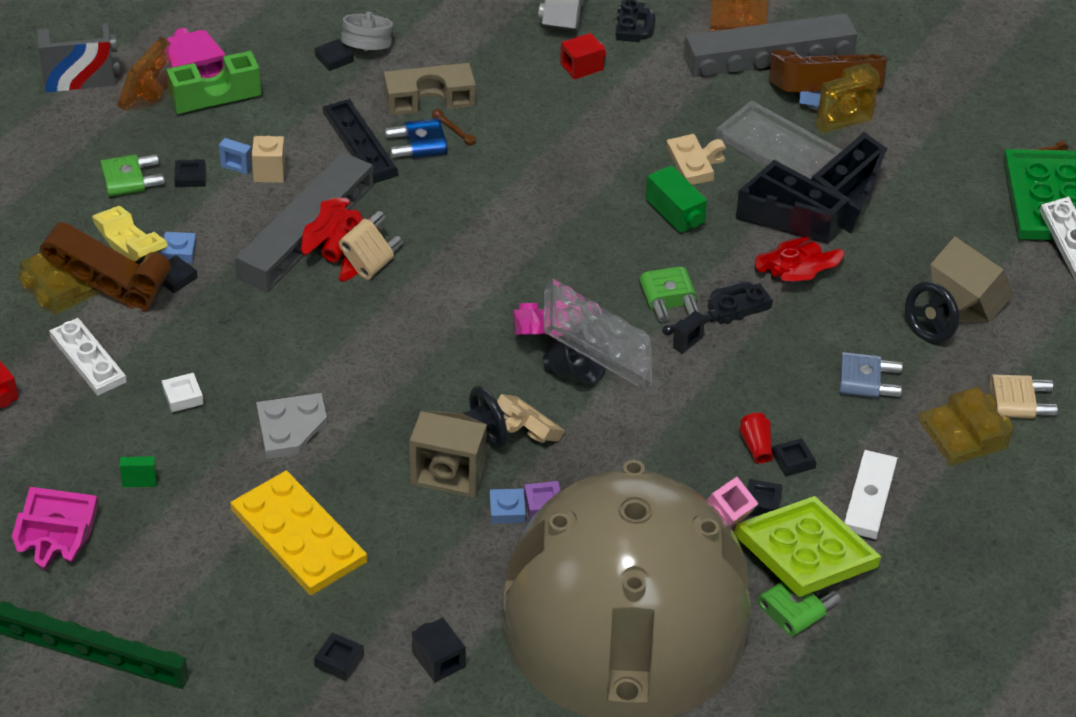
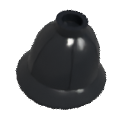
M577 325L569 331L568 335L557 340L550 348L549 353L544 354L543 365L548 373L554 372L563 379L578 380L583 384L591 385L598 382L605 372L607 351L603 340L594 329L586 325Z

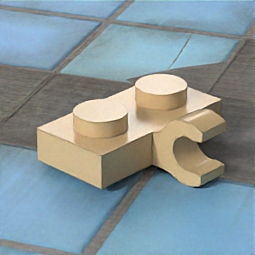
M695 134L666 140V148L678 172L688 182L694 185L714 181V170L710 164L725 162L722 151L726 150V146L721 139L711 141L703 149Z
M501 394L497 400L501 410L505 412L504 418L506 419L507 430L510 433H514L522 426H525L529 429L527 434L541 443H545L546 440L558 442L565 432L563 428L519 397Z

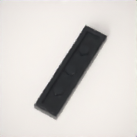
M350 99L323 106V114L351 156L373 165V184L398 176V168Z

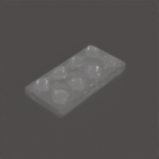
M752 100L716 128V138L721 139L726 144L767 166L773 160H776L810 179L842 151L840 148Z
M553 278L544 285V332L641 389H646L653 383L651 336Z

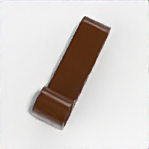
M774 50L771 52L769 81L788 92L882 88L885 86L887 57L879 54L802 57L793 51Z
M64 222L57 223L40 245L41 255L50 263L131 309L135 307L140 308L142 312H146L150 308L171 272L170 262L159 253H148L139 265L74 226Z

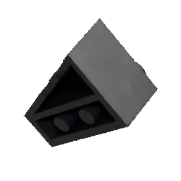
M865 132L811 178L815 182L849 199L846 223L843 229L850 234L888 149Z
M773 160L739 190L736 217L829 242L845 227L849 199Z

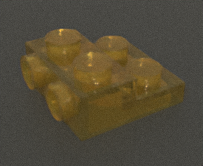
M869 63L845 68L842 70V77L840 79L822 83L816 128L821 134L872 120L874 108L876 107V95L880 85V76L877 70L873 69Z
M41 252L19 262L21 271L18 272V277L25 289L30 288L34 292L40 306H47L54 315L101 293L96 288L50 263L41 255Z
M979 386L951 394L948 404L920 412L918 418L919 423L950 466L1007 449L1013 433V425L1010 418L1006 415L1000 416L996 410V401L991 393L984 394Z

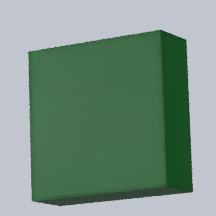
M155 456L120 457L119 467L123 488L157 487Z

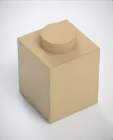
M254 136L252 149L254 182L284 183L286 165L284 136Z

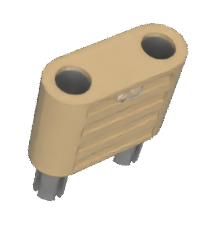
M381 211L375 213L369 220L363 219L339 241V247L358 274L367 280H370L394 258V252L403 244V240L399 241L401 239L399 236H395L387 243L376 227L386 219L385 215L381 216L384 214Z
M992 374L990 377V391L995 418L1035 419L1036 415H1057V405L1036 404L1034 392L1052 391L1053 381L1032 380V376Z

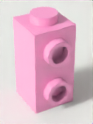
M735 477L713 492L707 499L728 522L732 531L735 530L736 523L742 522L758 505V502L738 477Z

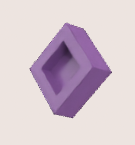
M558 481L525 484L524 494L529 519L560 491Z

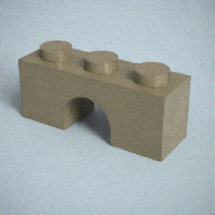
M470 63L385 71L384 95L389 115L418 112V100L425 96L441 98L445 102L447 109L475 106V81Z

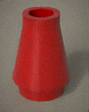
M758 412L744 416L740 421L739 432L751 452L754 462L756 464L770 462L773 459L771 421L766 418L765 414Z

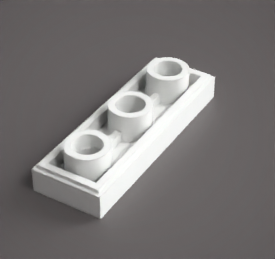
M1065 197L1042 204L1039 211L1076 282V209L1070 197Z
M79 318L49 330L51 339L97 396L126 383V375Z
M864 450L844 522L857 535L877 539L897 457Z

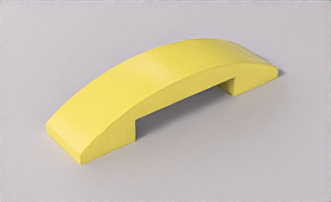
M120 205L92 216L94 224L108 244L115 251L132 261L145 258L148 253H157L168 247L167 241L157 233L152 232L146 235L133 223L131 214Z

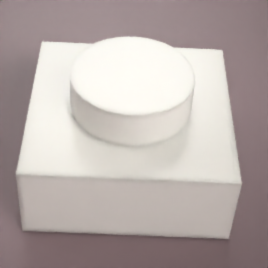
M194 373L162 380L163 392L171 413L203 405V395Z

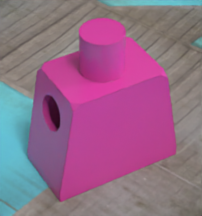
M179 28L174 32L173 37H169L166 40L170 68L195 63L202 78H212L222 71L225 53L205 30L189 32L186 28Z

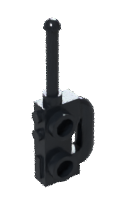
M622 0L621 5H618V12L620 13H617V20L619 22L616 26V40L640 43V39H647L652 36L656 21L654 11L650 8H645L644 2ZM643 19H644V26H643V27H642V25L637 24V21H638V20H643Z
M738 281L713 290L710 294V299H708L709 310L707 314L703 315L705 316V322L718 321L720 325L724 323L729 324L733 320H742L746 316L771 309L773 300L760 283L753 285L748 281ZM676 323L665 325L662 329L663 333L671 335Z

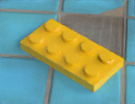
M287 470L230 502L231 511L310 596L367 562V553Z

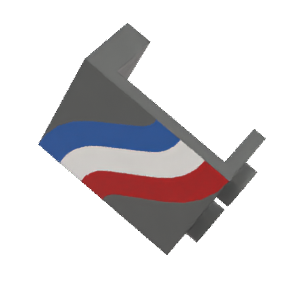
M108 23L102 24L104 38L51 43L49 29L37 30L45 92L116 86L115 75L120 74L118 57H112V52H117L115 34L109 35Z

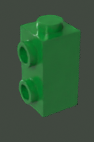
M672 165L647 176L645 198L680 233L705 223L707 199Z

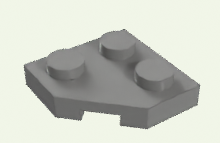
M322 393L256 402L266 459L300 454L308 446L307 442L316 432L320 433L327 425V415Z

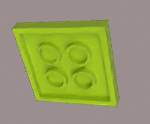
M815 496L736 523L734 530L735 536L799 597L875 569L879 566L881 556Z

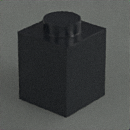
M444 617L431 623H425L412 632V653L434 683L465 668L466 647Z

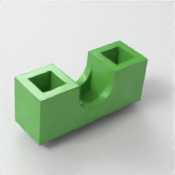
M247 51L224 56L222 71L212 78H202L195 63L166 69L169 97L176 113L180 114L260 96V69L252 52Z

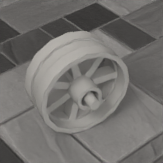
M371 12L351 14L343 18L341 41L344 44L363 49L365 52L368 50L386 49L392 45L391 33L393 32V22L391 20L372 15Z

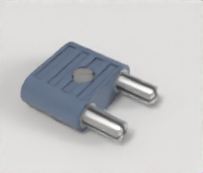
M842 352L839 394L877 399L879 395L900 397L902 386L881 384V371L901 373L903 369L902 362L881 360V356Z

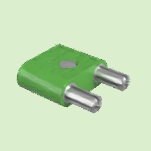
M137 154L100 160L109 198L144 192L145 187L162 185L165 182L163 174L142 176L140 168L159 164L157 155L137 158Z
M673 267L645 272L640 276L639 281L651 310H655L660 322H663V319L664 322L669 319L666 308L685 305L689 315L695 310L699 312L696 305L697 294L686 268Z
M781 581L759 595L757 602L760 608L790 637H794L825 617L826 610L840 602V596L837 592L833 591L820 600L813 593L799 597Z

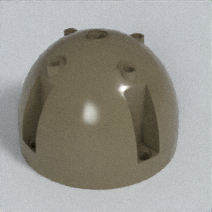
M638 460L625 462L623 470L597 473L578 480L560 490L533 515L515 545L507 570L503 604V627L510 654L525 678L538 691L562 707L587 717H674L688 712L709 700L726 685L739 666L745 650L751 605L748 591V569L742 549L728 522L703 495L672 477L645 471L644 465Z

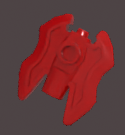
M331 198L321 202L320 213L315 221L305 225L302 233L301 251L304 256H307L325 241L326 243L321 254L326 260L335 263L344 255L338 276L339 281L342 282L353 278L358 272L340 249L339 241L363 220V217H361V213L358 210L345 209L349 205V199Z
M800 237L781 242L776 249L757 255L754 263L758 271L764 273L766 270H771L773 276L781 277V281H804L813 279L816 273L823 269L837 266L845 253L841 249L822 253L818 243L809 242L810 237Z

